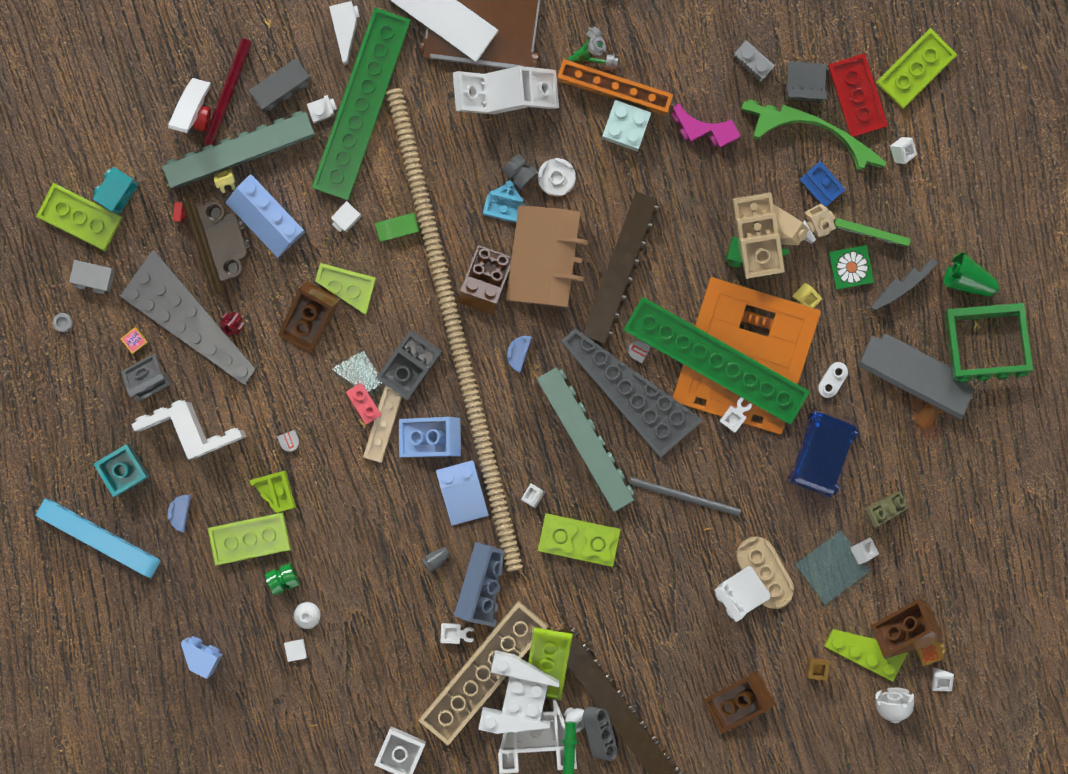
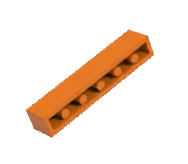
M565 59L562 61L557 77L559 82L665 116L673 97L671 93Z

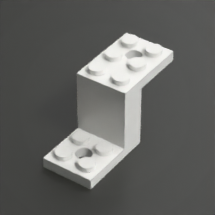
M517 66L486 74L453 72L456 111L498 114L527 107L559 108L556 70Z
M185 400L172 403V407L169 409L164 407L153 411L154 415L140 416L132 424L134 431H143L172 419L188 459L198 458L247 437L244 430L233 428L224 432L225 436L223 437L216 435L206 440L192 403L185 402Z

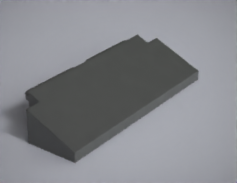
M885 333L881 339L875 336L871 337L863 350L858 365L959 419H962L975 390V388L967 385V382L953 381L950 366L925 355L914 347Z

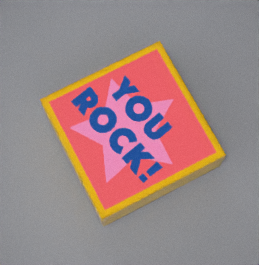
M137 327L121 338L132 354L148 343Z

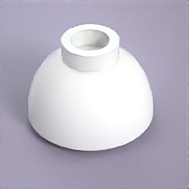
M301 603L294 611V620L301 628L311 629L320 621V610L313 603Z
M570 707L564 713L565 721L577 722V733L585 727L583 721L584 710Z

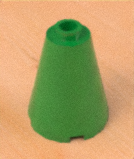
M959 252L953 257L951 261L954 263L952 267H947L943 278V284L946 287L986 297H991L998 292V280L970 256Z

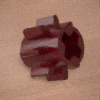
M226 312L222 316L219 324L223 333L226 335H232L233 333L238 335L242 331L244 323H242L243 319L238 313L232 312L229 315Z

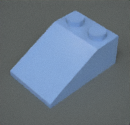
M460 418L399 419V457L461 456Z
M474 460L436 470L451 525L489 516Z

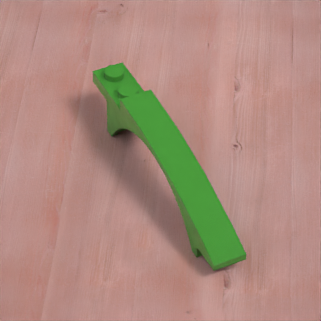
M754 100L742 103L740 111L758 116L753 139L758 140L768 131L785 124L807 123L822 127L838 137L851 153L856 169L863 170L866 164L879 168H884L886 162L868 147L845 131L816 116L786 105H782L780 111H777V108L771 105H766V107L759 106V102Z

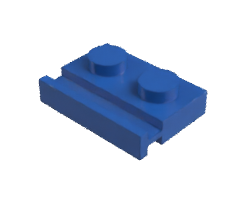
M821 161L799 179L812 196L825 207L846 190Z

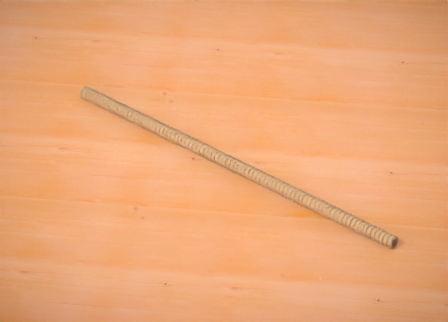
M396 88L387 91L386 96H389L387 100L390 102L389 107L392 108L390 112L393 113L392 119L395 120L393 123L396 125V135L399 136L398 142L401 143L399 147L402 148L401 154L404 155L402 159H405L403 163L406 165L405 171H408L406 175L409 177L408 182L411 183L409 187L412 188L411 194L414 195L412 198L415 200L414 205L417 207L415 210L418 211L417 217H419L418 222L421 223L420 229L423 230L421 234H424V246H427L425 250L428 252L427 257L430 258L428 261L431 263L430 269L433 270L431 274L434 275L433 281L436 282L434 285L435 287L437 286L436 292L439 294L437 297L440 298L439 304L442 305L440 309L443 310L442 315L445 317L443 321H446L445 327L448 329L446 333H449L447 337L450 339L449 344L452 345L450 348L453 350L452 356L455 357L453 361L456 362L455 368L458 369L456 372L459 373L458 379L461 381L459 384L462 385L461 391L464 392L462 396H465L464 402L467 404L465 408H468L467 414L470 416L468 420H471L469 424L472 426L471 431L474 432L472 435L475 437L474 443L477 444L475 448L478 449L477 455L480 456L478 459L479 461L481 460L480 466L483 468L481 471L484 472L483 478L486 479L484 483L487 484L486 490L489 491L487 495H490L489 501L492 503L490 507H493L492 513L495 515L493 519H496L494 523L495 525L497 524L496 530L499 531L497 535L500 536L499 542L502 543L500 546L504 550L505 556L503 558L504 560L506 559L505 565L508 566L506 570L511 572L522 569L523 565L520 564L522 560L519 559L520 553L517 552L519 548L516 547L517 541L514 540L516 536H513L514 530L511 528L513 525L510 524L511 518L508 517L510 513L507 512L508 506L505 505L507 501H504L505 495L502 493L504 489H501L502 483L499 481L501 477H498L500 473L499 471L497 472L498 466L495 465L497 461L494 460L495 454L492 453L494 451L491 448L492 442L489 441L491 438L488 437L489 431L486 430L488 426L485 425L486 419L483 418L485 414L482 413L483 407L481 408L480 406L482 402H479L480 396L477 394L479 390H476L477 384H475L476 379L473 378L475 375L472 373L473 367L470 366L472 364L469 361L470 355H467L469 351L468 349L466 350L467 344L464 343L466 339L463 338L464 332L461 331L463 327L460 326L461 320L458 319L460 315H457L458 309L455 307L457 303H454L455 297H453L454 292L451 291V280L448 279L450 277L447 274L448 268H445L447 264L444 262L445 257L442 256L444 252L441 251L442 245L439 244L441 240L438 239L439 233L436 232L438 228H435V216H432L433 210H431L432 205L429 204V193H426L428 189L425 187L426 181H423L425 177L422 175L423 170L420 169L422 165L419 164L420 158L417 157L419 153L416 152V141H413L414 135H412L413 130L410 129V118L407 117L409 115L406 112L407 106H404L406 102L403 100L404 95L401 94L403 90Z

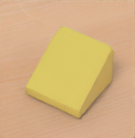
M804 283L793 295V298L799 304L812 308L822 300L821 296L807 283Z

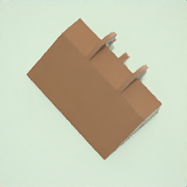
M519 205L506 300L558 308L568 307L571 280L583 281L584 279L582 276L572 275L574 262L582 263L583 259L575 257L576 244H588V240L577 238L580 211Z

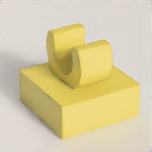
M232 168L214 174L215 185L217 188L220 187L222 193H225V185H230L232 190H235V177Z

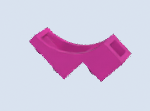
M680 103L672 108L671 116L675 123L680 124L682 128L680 133L684 140L688 139L689 143L710 133L709 139L712 145H717L718 149L740 138V134L732 119L717 124L704 123L691 117L685 112Z

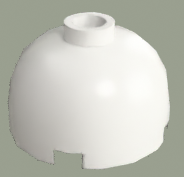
M887 688L889 692L882 693V690L878 691L875 697L876 709L884 719L892 723H899L908 718L913 712L914 694L910 695L909 690Z

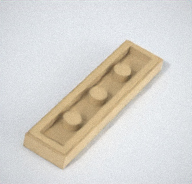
M386 385L378 407L381 416L374 420L363 458L380 463L383 461L402 396Z

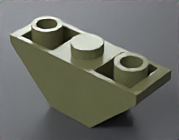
M898 491L864 508L863 511L870 526L876 528L908 509V506L901 491Z

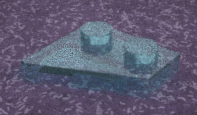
M364 350L332 369L333 372L354 385L362 383L367 392L383 384L376 379L378 372Z

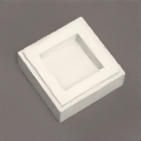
M304 639L284 643L288 662L307 658Z

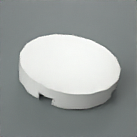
M560 158L550 159L543 163L538 173V183L541 189L548 195L555 197L563 196L570 192L576 180L572 165Z

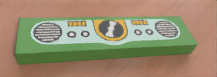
M839 218L834 221L835 227L841 230L905 248L910 244V238Z

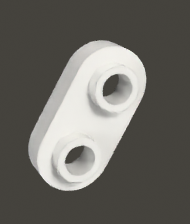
M836 362L830 365L818 385V392L821 396L830 398L837 393L848 375V369L845 364ZM837 368H840L842 371L839 376L835 373ZM827 384L832 387L830 392L825 390Z

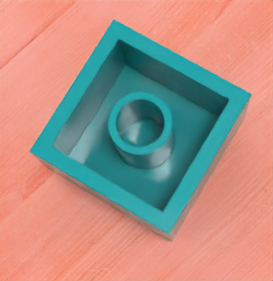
M113 166L112 169H108L103 177L105 180L102 185H98L94 190L93 200L120 215L140 183Z
M125 444L93 464L113 497L121 495L150 477L131 444Z

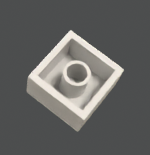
M390 727L374 765L394 774H413L426 741Z

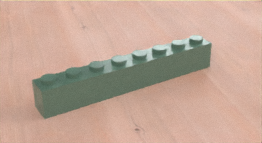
M298 111L293 113L289 119H277L273 125H261L252 133L246 131L238 134L236 139L231 140V138L220 141V145L215 147L208 145L203 147L199 153L190 152L185 154L183 159L177 160L175 158L167 161V165L162 167L170 188L173 190L215 173L225 171L315 137L316 135L308 114Z
M556 367L538 377L537 381L606 500L615 512L634 501L632 496L635 494L630 485L625 486L623 482L625 477L620 468L616 470L613 463L616 461L610 452L606 453L603 446L606 444L601 435L597 437L593 431L596 429L591 418L589 420L586 419L584 413L587 411L581 402L577 403L574 397L577 394L573 387H568L564 380L567 379L562 369L558 370Z

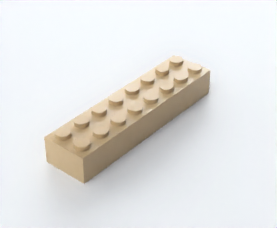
M518 600L422 714L419 722L446 745H449L506 677L505 675L491 673L495 650L515 654L522 658L531 647L534 627L546 629L548 625Z

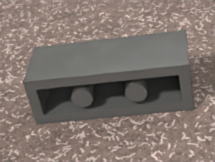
M295 58L249 91L264 112L266 110L270 112L278 106V102L291 98L294 95V91L306 88L311 78L298 59Z

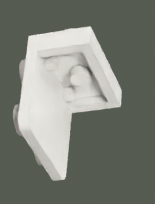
M751 566L746 567L722 582L715 589L717 599L721 603L723 602L727 608V614L730 618H734L736 622L742 619L746 613L771 597L769 591Z

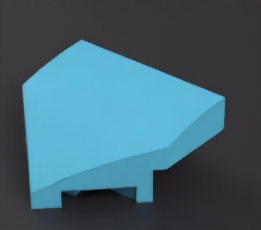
M511 180L496 190L490 191L483 210L484 216L512 223L517 222L519 205L524 206V203Z

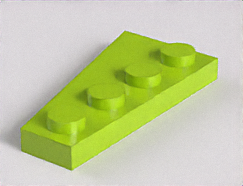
M832 629L824 644L828 649L892 682L908 654L907 652L884 659L877 639Z

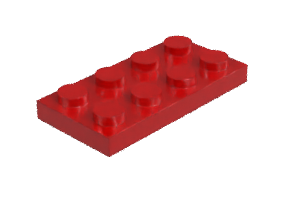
M865 53L828 64L849 135L856 137L887 127L888 124Z

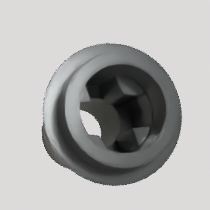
M443 546L425 555L421 562L430 573L432 571L436 572L450 556V553Z

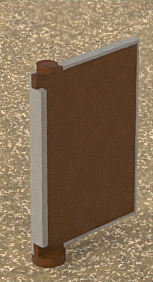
M457 0L499 30L477 62L428 27L426 29L425 42L420 43L419 53H422L423 58L504 69L517 66L537 68L539 53H534L540 0Z

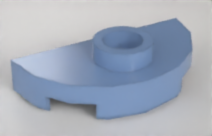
M532 336L518 337L508 347V362L519 373L521 372Z
M191 495L177 497L168 508V519L171 525L183 533Z

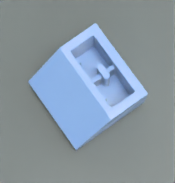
M195 636L184 639L181 646L189 670L206 679L209 678L223 654L219 653L220 650L215 646L209 645L207 647L202 644L203 641Z

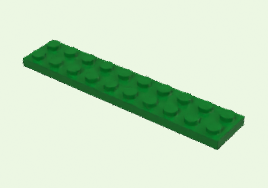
M374 7L313 182V189L349 201L411 22L410 19Z
M643 296L623 329L790 425L810 393L804 387Z

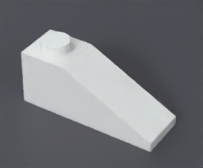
M352 1L329 6L344 65H348L357 28L356 18L360 17L358 8L353 6Z

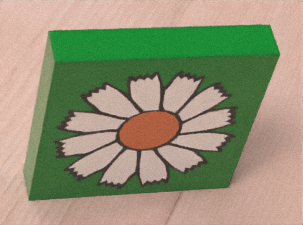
M867 245L829 252L836 290L874 283Z

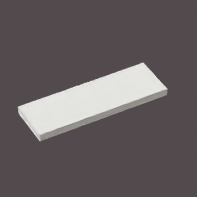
M390 0L475 62L479 60L499 32L498 29L457 0Z

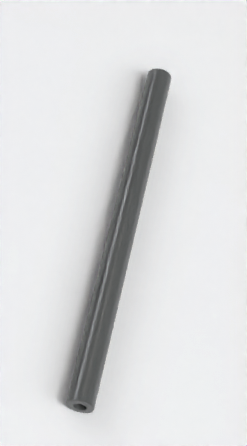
M631 477L629 484L732 515L740 516L741 513L739 508Z

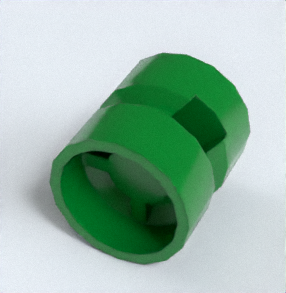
M291 563L281 566L278 571L274 569L265 573L268 586L274 596L285 592V588L292 589L300 585Z

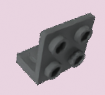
M790 61L787 72L786 100L824 103L827 99V92L825 91L827 65Z

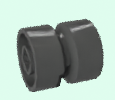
M519 153L506 164L502 171L508 178H514L513 183L521 190L538 172L531 165H526L527 160Z

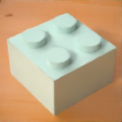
M615 100L602 139L638 152L651 112Z

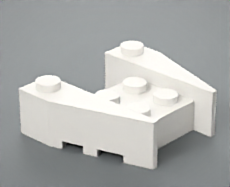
M495 650L491 673L509 676L502 711L483 707L478 730L500 734L550 728V721L542 720L541 714L547 686L559 687V680L537 669L515 654Z
M555 699L553 700L554 711H542L541 714L542 720L550 721V728L503 734L498 753L499 774L519 773L518 753L556 751L557 770H563L564 744L562 739H564L565 720ZM575 748V763H574V769H577V763H576V748Z

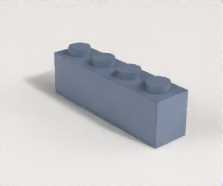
M475 542L454 613L455 617L468 622L496 627L494 614L495 611H498L496 595L497 592H500L498 577L502 574L504 550Z

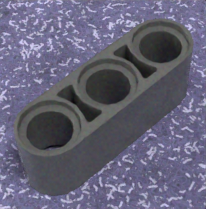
M587 707L583 712V721L592 755L596 759L613 761L617 756V746L609 714L606 709Z

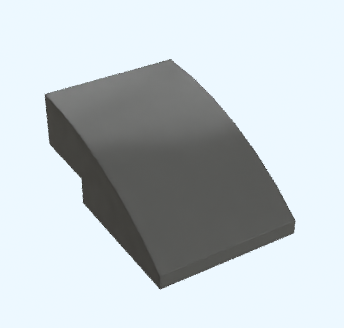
M411 329L376 379L408 400L443 351Z

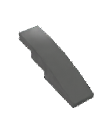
M931 258L920 271H917L915 268L911 269L901 282L897 278L893 279L869 309L871 311L876 310L908 292L925 278L938 262Z

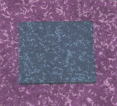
M841 530L795 564L824 604L871 571L865 562L862 564L857 563L851 551L852 544Z

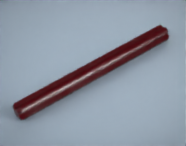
M242 38L203 140V144L207 146L214 145L252 44L246 38Z

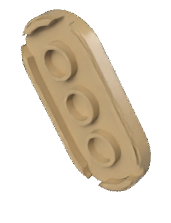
M761 537L745 539L738 547L737 562L741 570L751 566L769 591L771 597L762 605L772 609L786 606L792 599L794 585L772 544Z

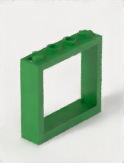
M1024 303L947 309L944 316L953 381L958 380L959 382L966 383L970 382V379L987 381L989 378L997 377V380L1008 379L1009 376L1022 378L1028 376L1033 371ZM1018 316L1024 365L961 370L955 321Z

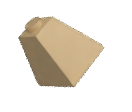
M773 204L781 245H799L806 238L809 230L802 221Z

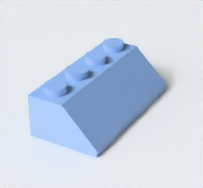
M251 174L234 190L225 202L277 258L305 233L303 228Z

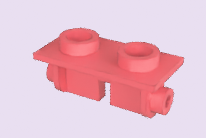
M362 383L345 392L365 425L381 416Z

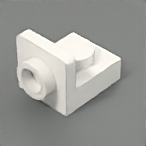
M328 95L324 96L323 99L307 104L313 123L335 116L334 110H337L334 99H329Z

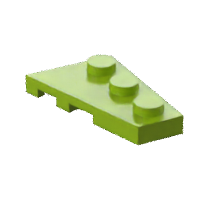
M320 263L315 281L366 315L376 278Z

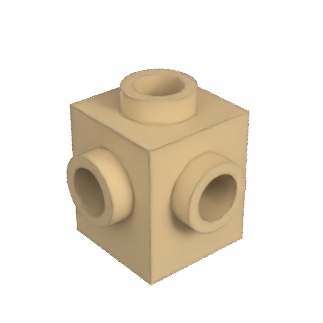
M819 204L804 212L811 232L815 233L818 237L826 236L836 229L834 225L835 217L824 205Z

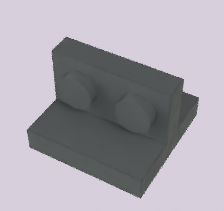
M155 353L121 371L127 393L130 397L134 396L137 402L171 384Z

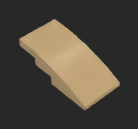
M772 193L732 199L746 279L785 272Z

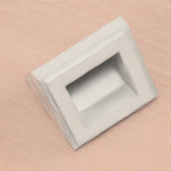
M531 483L521 500L536 508L545 491Z

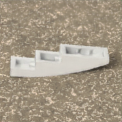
M195 78L191 79L176 106L168 128L185 133L189 131L198 117V111L204 103L205 95L210 90V82Z

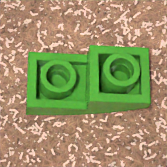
M415 213L375 223L379 241L419 231Z

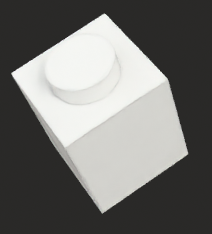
M346 201L331 217L334 221L332 225L339 232L344 230L347 233L362 216Z

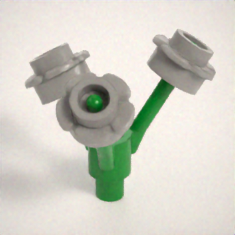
M595 26L593 28L589 27L586 33L589 39L578 51L574 52V55L569 56L568 60L574 63L584 61L606 64L605 70H610V72H613V69L617 70L618 58H615L614 53L613 55L607 54L606 60L590 58L589 53L602 55V52L606 51V45L601 37L603 33Z

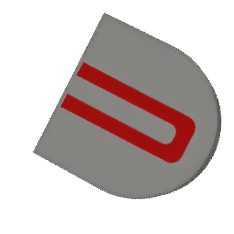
M634 341L630 344L628 353L632 359L642 363L651 346L642 341Z
M296 430L277 436L280 446L285 451H294L300 444Z

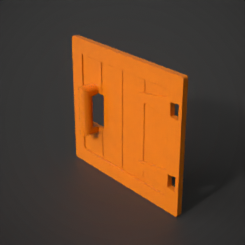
M711 277L695 326L798 384L821 311ZM746 304L776 313L775 317L772 319L746 311ZM743 321L769 329V336L739 328L740 323ZM684 364L673 394V398L680 404L719 416H723L730 406L736 408L737 400L740 398L739 395ZM696 397L707 400L706 406L694 403ZM743 399L741 406L746 407L751 402ZM751 403L752 407L750 410L743 412L747 417L743 423L782 434L786 422ZM753 414L763 417L762 423L752 421Z

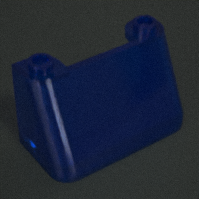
M811 410L808 418L811 424H808L806 427L807 430L796 462L793 464L792 468L795 470H792L791 474L789 473L786 482L831 498L832 495H836L838 492L839 484L837 482L851 442L856 440L858 430H856V425L817 410Z

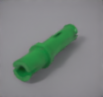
M564 721V739H562L564 744L563 774H574L577 722Z

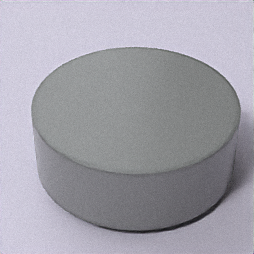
M59 313L53 319V326L59 332H68L73 326V319L66 313Z

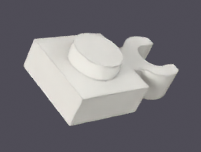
M742 397L737 400V407L730 406L719 420L733 432H736L747 418L743 412L750 410L752 407L751 403L746 407H742L741 402L744 399Z
M441 623L440 643L460 644V638H463L466 642H472L474 638H468L466 633L474 631V628L467 627L461 630V624Z

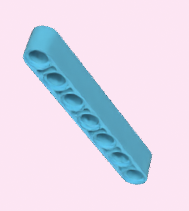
M44 498L36 513L38 518L146 577L152 578L161 562L153 555L50 499Z

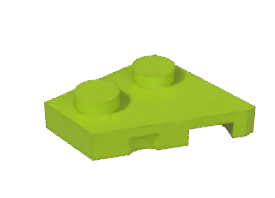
M286 470L249 480L250 484L256 487L263 499L269 502L270 507L276 513L296 507Z

